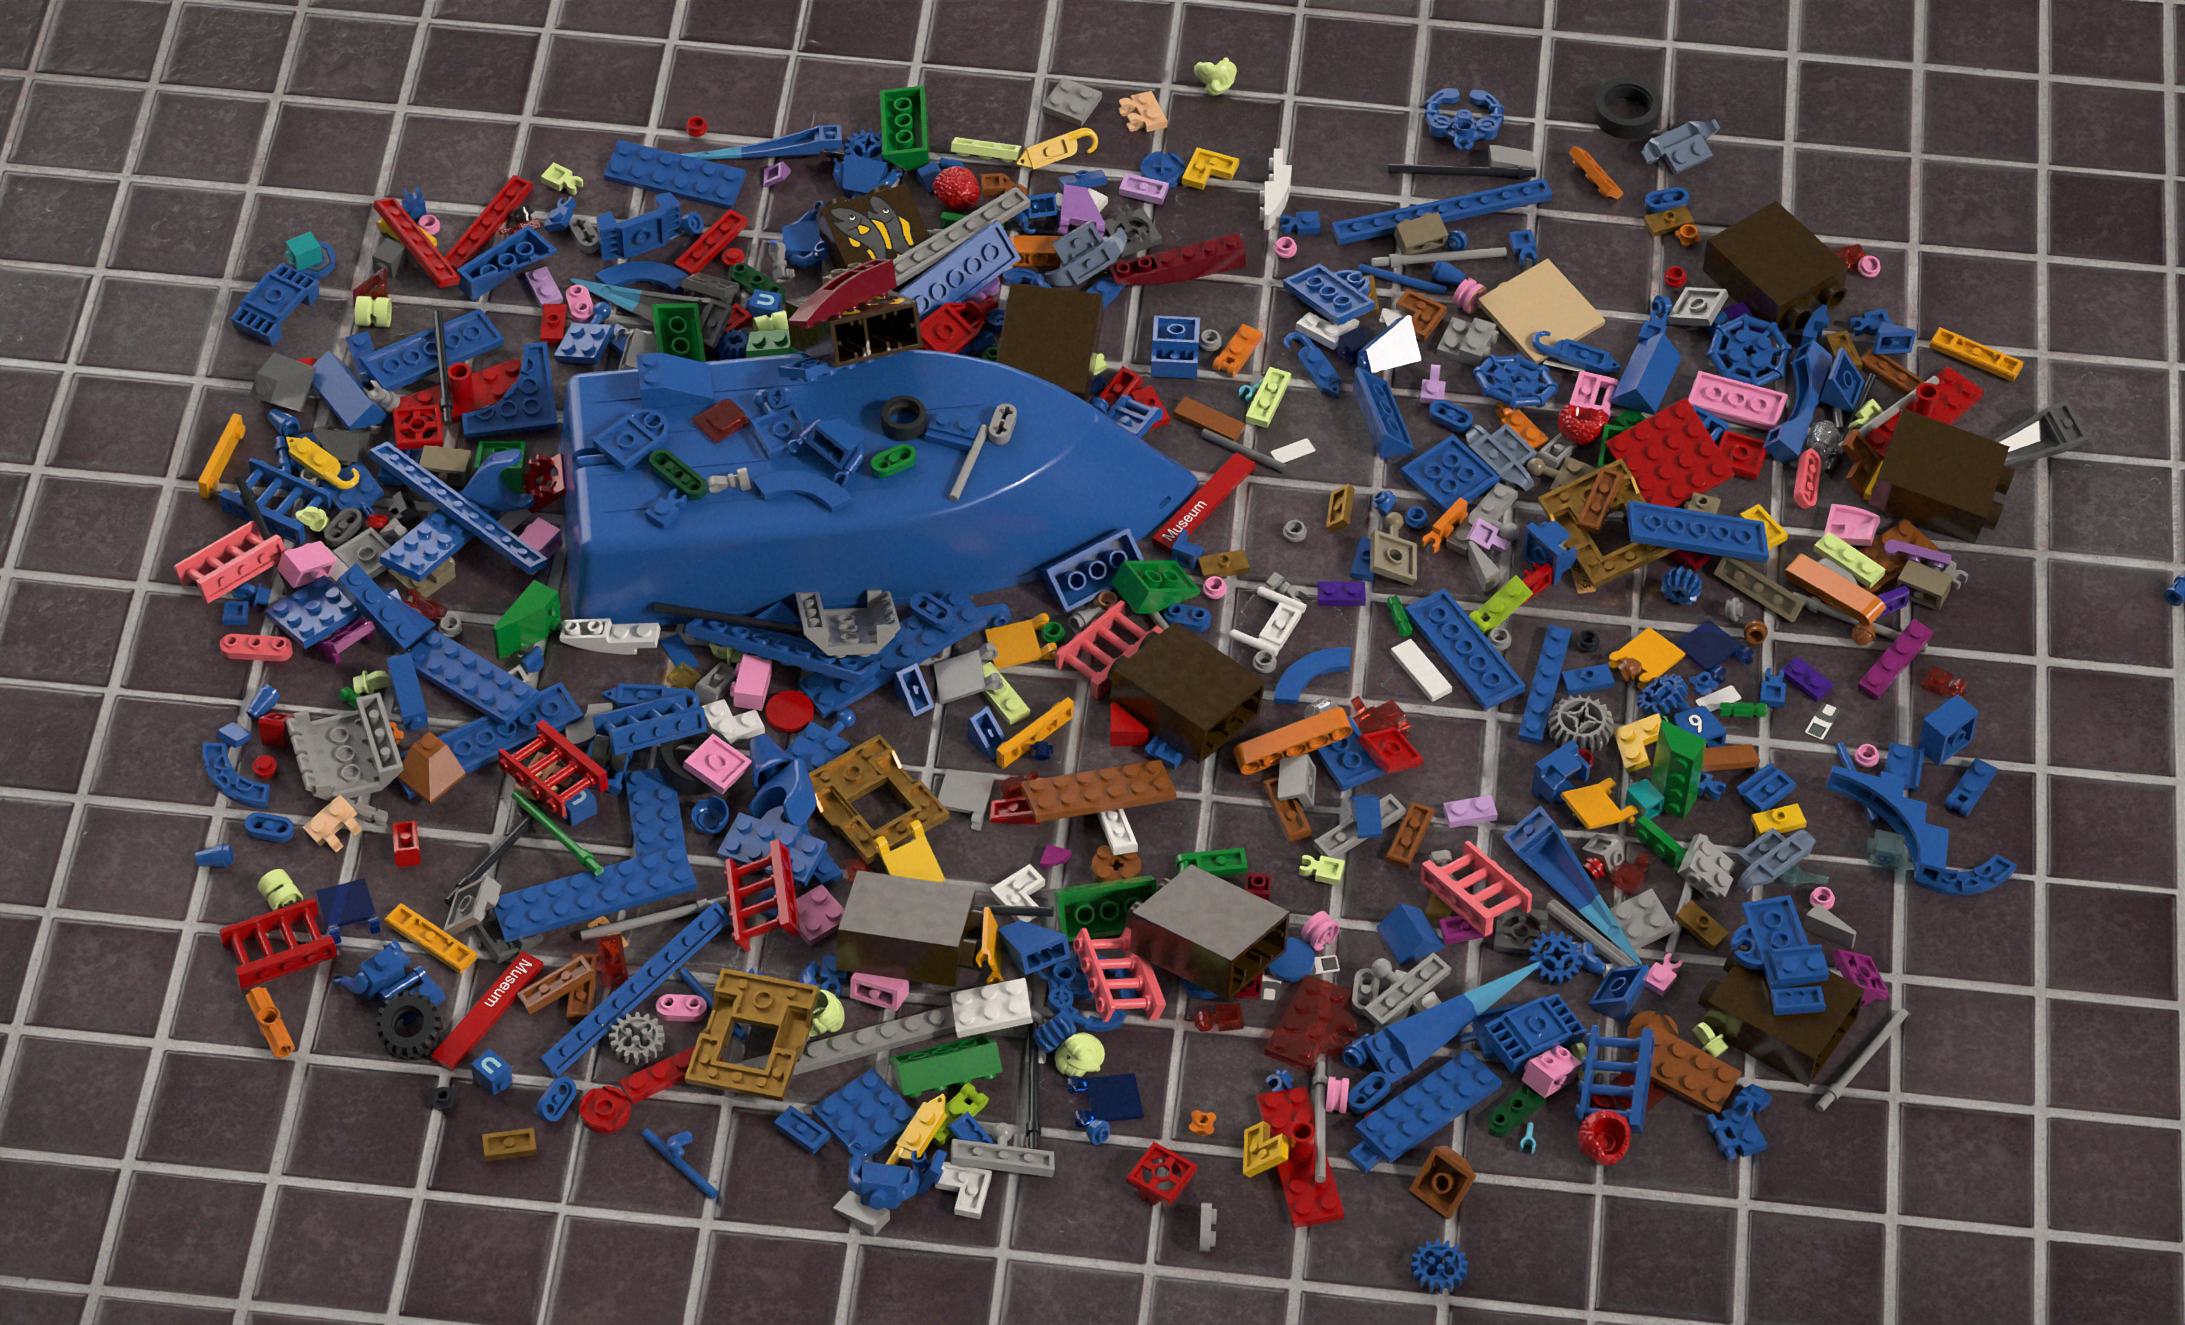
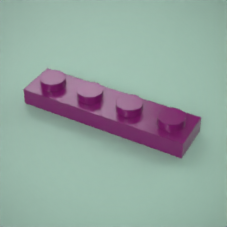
M1913 619L1859 681L1857 688L1878 700L1933 637L1934 631Z

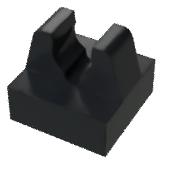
M400 491L393 496L395 502L389 507V511L395 515L392 519L396 518L401 524L408 520L414 523L420 518L413 500Z

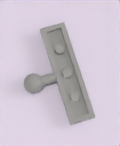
M1497 483L1446 540V547L1467 556L1469 540L1466 538L1476 518H1481L1499 528L1498 532L1501 533L1503 539L1507 541L1516 540L1519 536L1518 526L1514 523L1503 524L1498 522V520L1518 498V491Z
M1433 952L1400 978L1392 971V965L1387 959L1380 958L1375 960L1372 965L1373 974L1378 978H1386L1393 985L1364 1008L1363 1014L1377 1027L1382 1029L1447 977L1451 972V967Z
M997 1123L992 1129V1136L997 1141V1144L952 1139V1165L1053 1177L1055 1171L1054 1152L1008 1146L1007 1141L1012 1137V1128L1007 1123Z

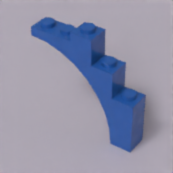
M1833 765L1826 782V789L1862 803L1883 818L1901 837L1907 847L1914 866V880L1939 887L1946 870L1949 829L1925 823L1927 803L1903 797L1905 777L1883 771L1877 777Z

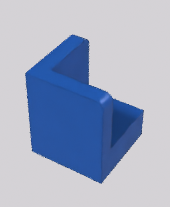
M1183 529L1172 547L1171 560H1176L1181 567L1193 571L1197 565L1198 557H1201L1204 553V548L1187 542L1188 531Z

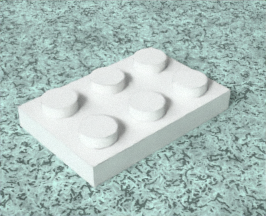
M1025 978L951 993L958 1038L1033 1023Z

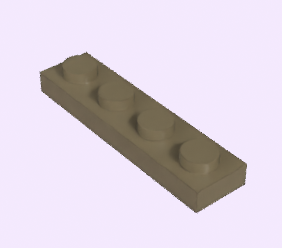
M1723 556L1713 573L1790 622H1795L1806 602L1736 558Z

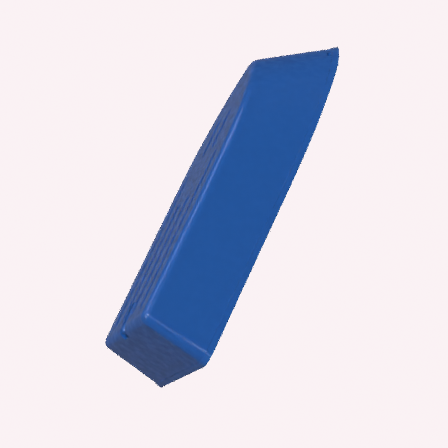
M915 349L889 357L876 358L871 363L862 364L859 362L852 369L842 370L840 368L836 370V374L823 376L822 374L817 376V380L811 382H803V379L791 381L789 377L779 376L778 367L812 357L805 353L704 362L709 364L714 402L650 408L662 413L669 425L668 439L657 450L665 449L670 451L704 478L707 486L706 495L699 500L687 499V504L683 508H679L680 515L664 530L646 519L645 511L660 497L667 500L669 492L675 488L651 470L649 461L651 454L624 472L596 449L592 439L629 413L642 409L638 368L579 373L571 376L566 386L561 439L558 446V454H563L566 495L562 496L571 620L610 618L612 624L658 623L659 626L688 624L696 619L655 612V602L754 618L779 601H782L794 614H799L795 593L819 592L823 609L867 608V590L881 589L882 593L889 591L892 595L894 606L910 605L911 597L918 592H927L940 599L959 587L967 596L1012 587L1041 579L1040 568L1120 527H1129L1135 542L1143 539L1185 505L1199 486L1197 477L1183 465L1164 455L1086 401L1060 386L1005 364L954 353ZM774 387L792 389L797 395L795 406L808 427L817 419L832 420L842 418L852 427L858 426L862 429L865 437L862 445L865 449L864 458L853 475L850 474L848 476L849 480L845 488L852 497L851 504L831 513L823 504L805 494L795 493L794 495L778 496L766 501L753 486V479L781 471H801L817 474L833 481L835 474L840 471L843 472L844 469H838L810 445L796 450V453L790 452L770 459L751 427V420L766 415L764 409L757 407L754 403V395L757 391L762 389L771 391ZM900 395L915 397L926 408V429L916 439L909 441L892 439L884 433L881 427V409L889 399ZM1004 403L1013 405L1017 410V420L1009 442L1003 445L993 444L989 439L988 432L958 501H951L949 499L950 493L969 452L925 441V433L928 431V426L935 410L979 420L981 425L984 424L989 427L994 412L999 405ZM909 412L896 413L890 417V420L898 424H909L918 419L916 415ZM1005 414L1002 419L1006 420L1008 414ZM656 421L648 423V425L650 426H656L659 424V422ZM900 444H909L915 448L916 463L912 467L886 478L877 477L872 473L871 460L875 455ZM746 467L751 489L742 491L739 483L735 484L736 487L731 488L728 486V488L721 492L710 493L707 482L709 477L716 475L728 477L730 473L736 475L737 469ZM837 480L835 483L842 486L843 481ZM677 491L678 496L675 499L682 498L683 495Z

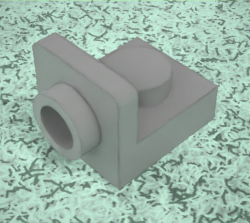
M396 518L392 519L379 532L380 536L391 547L409 533Z
M1596 834L1582 848L1584 857L1596 858L1603 862L1608 873H1613L1625 860L1619 840Z

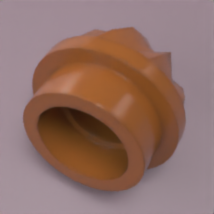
M1753 620L1748 622L1744 628V637L1751 644L1762 643L1768 635V629L1761 621Z
M1859 622L1852 629V638L1858 645H1867L1876 637V628L1872 624L1866 626Z
M1634 658L1622 659L1623 662L1617 665L1625 682L1631 679L1634 681L1641 674L1642 665Z

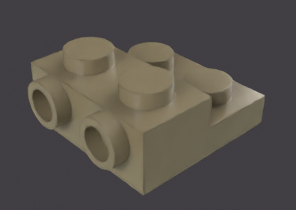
M452 557L448 558L421 582H417L392 569L387 570L388 577L419 603L456 577L455 562Z

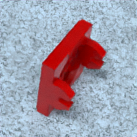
M439 405L392 408L394 437L397 449L424 448V445L443 447ZM413 416L409 423H402L405 419ZM421 416L430 418L432 421L426 422V420L424 418H421ZM414 422H421L424 424V427L420 430H415L411 425ZM427 429H435L434 434L430 438L423 439L422 434ZM401 431H410L415 434V439H407Z
M561 453L551 459L544 455H536L538 462L532 459L529 460L531 471L524 474L526 494H532L535 500V504L528 509L532 514L566 495L564 459ZM556 468L559 474L553 477L551 476V470ZM543 475L544 479L541 481V484L535 488L534 484L537 478ZM552 480V485L550 487H546V483Z
M1153 1142L1126 1177V1183L1138 1189V1194L1143 1201L1149 1198L1152 1206L1160 1201L1170 1207L1196 1173L1198 1165ZM1157 1159H1162V1162L1156 1164L1151 1162ZM1172 1166L1176 1174L1181 1172V1178L1172 1173ZM1164 1167L1169 1171V1175L1158 1177L1154 1172L1157 1168ZM1144 1168L1152 1172L1153 1178L1148 1184L1145 1183L1142 1176ZM1169 1181L1176 1185L1168 1190L1156 1189L1160 1182Z

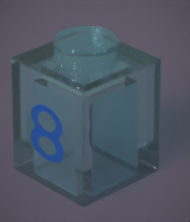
M1876 829L1874 839L1869 838L1866 852L1870 853L1868 863L1898 870L1905 836Z

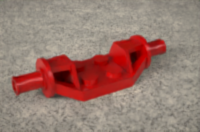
M989 295L979 304L971 300L965 303H945L920 322L923 347L916 350L942 351L957 354L977 339L981 330L988 325L986 315L999 306L996 298L993 299L994 296ZM965 312L966 316L962 318L959 314Z

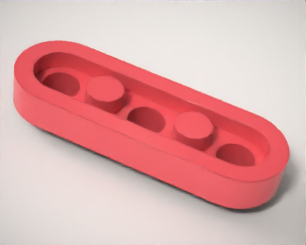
M1808 449L1799 456L1793 498L1796 505L1802 509L1814 506L1817 501L1822 462L1819 454L1813 449Z
M228 634L220 641L221 653L229 659L281 662L288 660L293 654L292 643L286 637Z

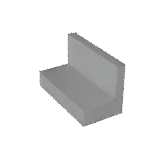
M1308 754L1280 759L1277 797L1279 801L1298 798L1304 809L1314 807L1316 767Z

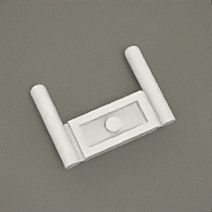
M1260 586L1257 589V594L1279 603V605L1261 631L1259 638H1254L1235 629L1230 631L1229 636L1258 650H1268L1276 657L1300 620L1302 613L1305 612L1307 605Z

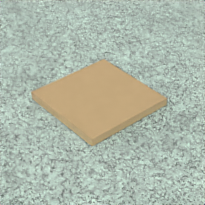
M1548 258L1477 300L1480 308L1525 357L1536 364L1551 356L1542 354L1533 347L1532 338L1535 333L1549 331L1551 335L1542 336L1539 341L1544 345L1554 347L1559 340H1566V338L1578 341L1602 327L1606 321Z

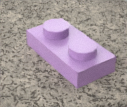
M1125 173L1119 188V195L1162 205L1168 192L1169 183Z
M547 266L525 273L526 281L541 310H543L544 304H563V297Z
M1491 795L1446 802L1443 805L1449 828L1497 820L1498 814Z

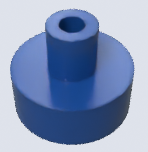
M693 211L684 214L682 217V231H685L690 236L702 232L703 220L697 212Z

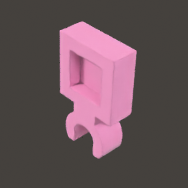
M1671 953L1665 955L1663 965L1656 962L1652 966L1645 987L1662 997L1676 981V973L1682 969L1683 960L1680 959L1676 964L1670 963Z

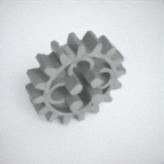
M636 1012L635 1017L626 1014V1020L618 1018V1026H611L612 1033L609 1034L611 1051H616V1058L624 1056L625 1063H628L630 1059L634 1060L635 1065H638L640 1059L648 1063L649 1056L657 1058V1051L663 1050L662 1043H665L663 1026L658 1025L657 1018L650 1021L649 1014H646L644 1017H640L639 1012Z

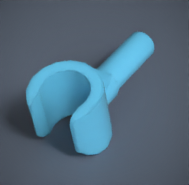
M1261 379L1252 387L1248 385L1240 387L1239 397L1241 398L1247 394L1245 397L1246 402H1252L1253 394L1260 388L1263 380Z
M1532 1122L1527 1123L1526 1136L1520 1142V1151L1523 1152L1524 1145H1530L1532 1147L1531 1154L1535 1152L1536 1142L1532 1137L1534 1126Z

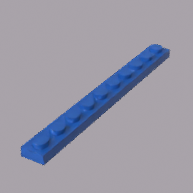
M1543 178L1334 222L1331 229L1338 245L1394 234L1396 225L1406 219L1413 220L1419 218L1425 213L1439 212L1443 223L1549 201L1552 200V192L1546 179Z
M388 441L370 449L369 457L527 574L530 575L547 566L548 558Z
M717 901L712 903L538 1061L556 1079L611 1029L612 1025H616L618 1018L623 1019L626 1014L633 1010L731 921L730 916Z

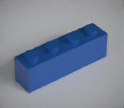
M527 225L457 269V274L460 276L459 289L474 301L535 261L556 254L557 249L532 227Z
M357 563L341 575L335 584L367 620L373 622L376 627L375 629L399 655L405 653L436 625L378 586Z

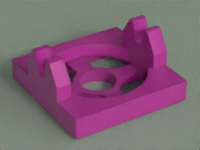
M356 618L316 642L314 646L316 650L323 651L330 663L334 662L337 664L341 661L339 653L361 638L369 642L374 639L372 630L376 627L370 620Z
M1836 949L1832 953L1836 962L1834 966L1837 971L1840 970L1843 978L1864 989L1861 1007L1872 1003L1875 999L1885 1001L1890 996L1871 956ZM1856 976L1863 981L1864 985L1859 984Z

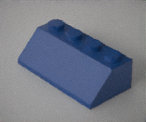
M1120 527L1040 568L1039 572L1048 591L1064 612L1067 613L1098 597L1102 592L1114 589L1115 587L1111 582L1123 561H1144L1129 527Z

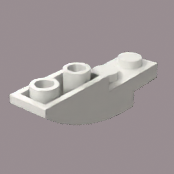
M1274 149L1273 158H1269V171H1273V174H1269V181H1265L1264 190H1260V204H1264V207H1260V220L1264 221V230H1269L1275 224L1289 198L1292 165H1283V149Z
M610 618L564 620L560 641L571 646L596 652L636 654L638 648H657L661 628L658 623L612 624Z

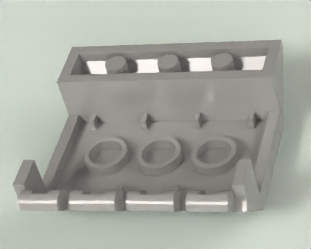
M881 589L867 590V608L823 609L819 592L795 593L804 635L828 656L842 658L847 655L867 657L871 654H877L895 637V633L901 629L892 595L889 591L882 593Z
M380 692L356 698L358 709L356 711L310 722L309 711L305 710L294 713V718L286 720L289 735L292 736L291 742L297 755L296 759L299 769L303 773L302 779L305 789L311 791L313 796L332 802L339 795L344 799L382 791L404 770Z

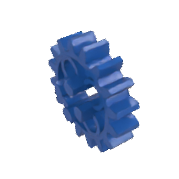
M1436 1239L1434 1245L1426 1241L1425 1249L1418 1246L1417 1254L1412 1255L1411 1272H1414L1413 1280H1420L1419 1287L1421 1288L1426 1285L1429 1286L1430 1293L1434 1291V1288L1438 1289L1440 1294H1443L1444 1288L1453 1292L1454 1285L1460 1287L1462 1279H1466L1468 1261H1465V1252L1458 1253L1459 1246L1450 1247V1241L1448 1240L1444 1245L1440 1244L1439 1239Z

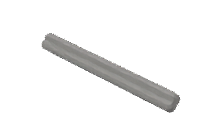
M1553 899L1547 904L1546 911L1582 940L1593 944V948L1618 968L1638 965L1558 901Z

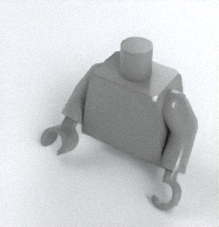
M621 328L616 332L617 338L623 332H625V337H628L618 370L638 368L636 355L658 353L656 336L652 331L637 328L629 331L627 328Z

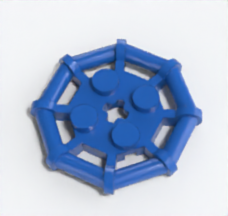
M1742 314L1741 317L1725 324L1716 325L1714 328L1715 333L1710 348L1706 351L1707 358L1711 359L1721 377L1760 387L1776 379H1782L1785 376L1784 371L1793 349L1778 329L1777 323L1774 321L1770 323L1750 317L1748 314ZM1742 326L1743 330L1737 331L1736 334L1731 335L1728 333ZM1749 326L1765 330V332L1761 334L1751 331ZM1771 335L1779 347L1771 345V340L1769 339ZM1722 339L1728 343L1726 350H1719ZM1744 350H1752L1755 354H1751V356H1746V352ZM1773 356H1780L1777 366L1771 364ZM1722 359L1730 362V369H1727ZM1761 370H1763V372H1769L1760 377H1756L1758 372ZM1735 372L1747 375L1749 378L1735 374Z
M1516 354V356L1488 355L1485 361L1479 367H1476L1472 373L1473 378L1478 381L1482 389V395L1510 405V408L1513 409L1519 406L1544 407L1546 401L1558 392V384L1551 378L1549 368L1546 365H1538L1521 357V354Z

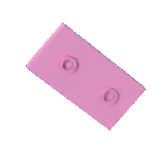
M1698 371L1688 400L1692 407L1696 405L1718 418L1770 431L1779 424L1788 394Z

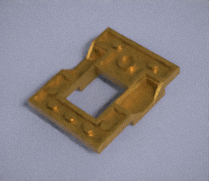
M1622 458L1603 467L1624 473V479L1608 514L1622 509L1627 517L1626 506L1629 500L1646 503L1639 492L1633 475ZM1600 469L1538 497V503L1549 518L1550 523L1556 521L1570 533L1569 538L1565 540L1564 547L1567 551L1573 547L1578 550L1576 562L1593 589L1678 550L1633 542L1608 555L1603 556L1588 532L1577 528V522Z
M880 734L809 773L817 800L815 810L839 838L844 837L867 864L880 858L873 845L874 839L884 836L890 851L914 839L907 827L909 823L919 820L925 833L950 819L949 811L921 780H913L902 768L895 751ZM885 785L901 804L906 803L911 810L874 831L850 803Z
M722 968L714 990L713 1009L707 1027L699 1034L685 1076L686 1083L784 1102L796 1063L801 1060L809 1036L812 1019H814L813 1011L820 993L819 986ZM736 1022L778 1030L765 1070L720 1062L723 1049L728 1047Z

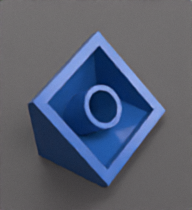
M1839 348L1819 401L1850 413L1854 412L1865 380L1844 348Z
M1400 903L1376 928L1400 966L1444 949V944L1422 910Z
M1645 964L1611 968L1588 1005L1592 1009L1623 1023L1645 988L1649 966Z

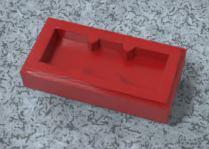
M567 304L543 305L540 342H547V344H560L565 334Z
M1152 385L1131 392L1132 400L1152 408L1156 406L1163 410L1161 420L1155 421L1149 430L1170 423V416Z

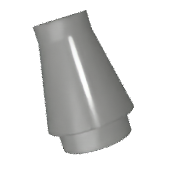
M1098 606L1093 609L1074 612L1068 619L1070 629L1075 634L1084 631L1094 619L1100 618L1104 614L1103 609Z

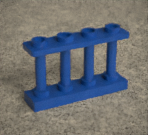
M251 458L248 461L251 475L246 480L249 489H252L259 479L270 484L255 501L269 531L301 546L306 540L304 523L297 518L291 519L286 517L284 514L298 497L309 501L305 508L309 506L317 508L320 506L329 510L332 507L330 493L323 487H317L308 483L305 479L288 474L285 470L272 467L265 461ZM279 488L289 492V495L276 510L264 507ZM223 489L219 494L221 510L247 522L254 521L247 505H243L239 489L237 492Z
M683 693L597 714L592 717L595 735L599 734L610 737L611 749L614 755L707 731L704 708L697 706L687 709L686 697Z
M1592 1025L1591 1033L1587 1032L1586 1034L1588 1055L1584 1056L1582 1060V1071L1585 1072L1584 1080H1580L1578 1088L1581 1102L1576 1104L1575 1119H1578L1580 1126L1582 1121L1593 1112L1610 1110L1590 1108L1591 1094L1629 1097V1100H1632L1631 1109H1627V1111H1610H1615L1621 1114V1116L1626 1117L1632 1133L1642 1134L1656 1041L1653 1029L1643 1028L1641 1037L1628 1039L1600 1036L1598 1025ZM1598 1047L1636 1049V1052H1639L1638 1061L1627 1063L1597 1060ZM1595 1070L1633 1073V1076H1636L1635 1085L1624 1087L1593 1084Z

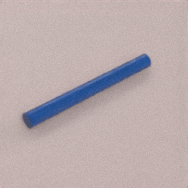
M1360 264L1358 267V271L1362 272V274L1374 275L1377 278L1443 296L1447 292V287L1364 264Z
M1837 743L1835 749L1844 768L1856 771L1844 743ZM1861 803L1870 824L1879 822L1877 813Z
M686 968L681 969L679 976L698 996L706 1001L707 1006L712 1010L714 997ZM736 1022L732 1033L742 1041L747 1037V1033Z
M647 1128L642 1132L641 1136L707 1196L714 1199L718 1195L719 1191L681 1157L672 1158L670 1151L667 1150V1145Z

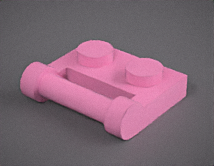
M1580 371L1570 405L1579 408L1603 409L1608 415L1607 418L1609 420L1612 404L1610 401L1619 381L1615 378ZM1603 387L1606 389L1602 405H1595L1599 389Z

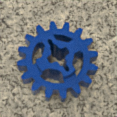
M870 129L869 133L861 130V134L858 135L854 132L853 138L847 137V143L844 144V156H855L889 164V161L883 158L880 131L873 134L872 129Z
M1673 673L1668 677L1665 674L1663 677L1655 678L1654 683H1648L1645 689H1641L1642 694L1637 696L1638 701L1636 704L1644 716H1652L1657 713L1660 716L1661 714H1668L1669 709H1676L1677 704L1684 701L1682 697L1688 694L1686 691L1688 687L1680 675L1676 676Z
M1550 931L1548 937L1542 933L1539 940L1535 939L1533 941V947L1528 952L1532 956L1529 958L1528 964L1532 965L1536 962H1541L1532 971V973H1540L1538 980H1542L1545 977L1547 978L1548 985L1551 984L1552 980H1556L1557 985L1560 986L1563 979L1569 983L1572 976L1576 977L1578 975V969L1583 964L1579 960L1582 958L1583 952L1576 951L1580 944H1572V936L1566 939L1564 938V932L1561 931L1559 936H1555L1554 931ZM1547 945V951L1540 953V950ZM1571 963V966L1564 971V966Z

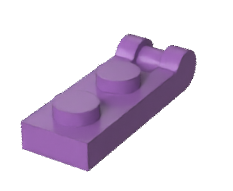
M1893 539L1888 540L1884 546V552L1889 556H1893L1896 553L1907 555V560L1910 559L1920 563L1922 559L1929 561L1930 566L1943 569L1944 566H1949L1952 557L1950 554Z

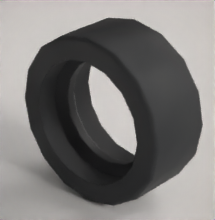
M906 395L896 396L886 401L881 409V427L884 433L898 441L916 439L926 429V408L919 399ZM909 412L916 415L918 419L909 424H898L890 420V417L896 413Z

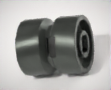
M596 734L591 759L601 768L608 765L610 770L623 772L627 753L614 755L611 749L610 737Z

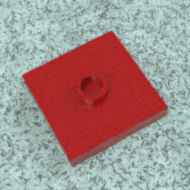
M1725 430L1718 448L1734 474L1757 481L1768 452L1763 448L1765 441Z
M1396 727L1362 734L1358 739L1360 745L1386 774L1421 766L1424 761L1422 756Z

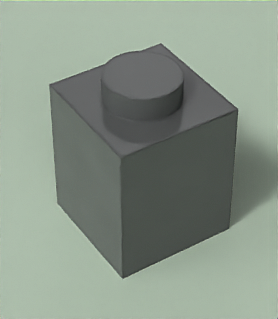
M386 238L372 255L374 271L382 276L394 279L408 262L405 245Z

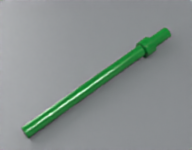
M516 790L512 793L511 797L576 856V860L583 867H588L595 875H600L603 872V867L594 860V856L588 850L582 849L520 791Z

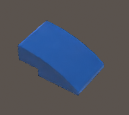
M1154 315L1151 377L1197 379L1200 318Z

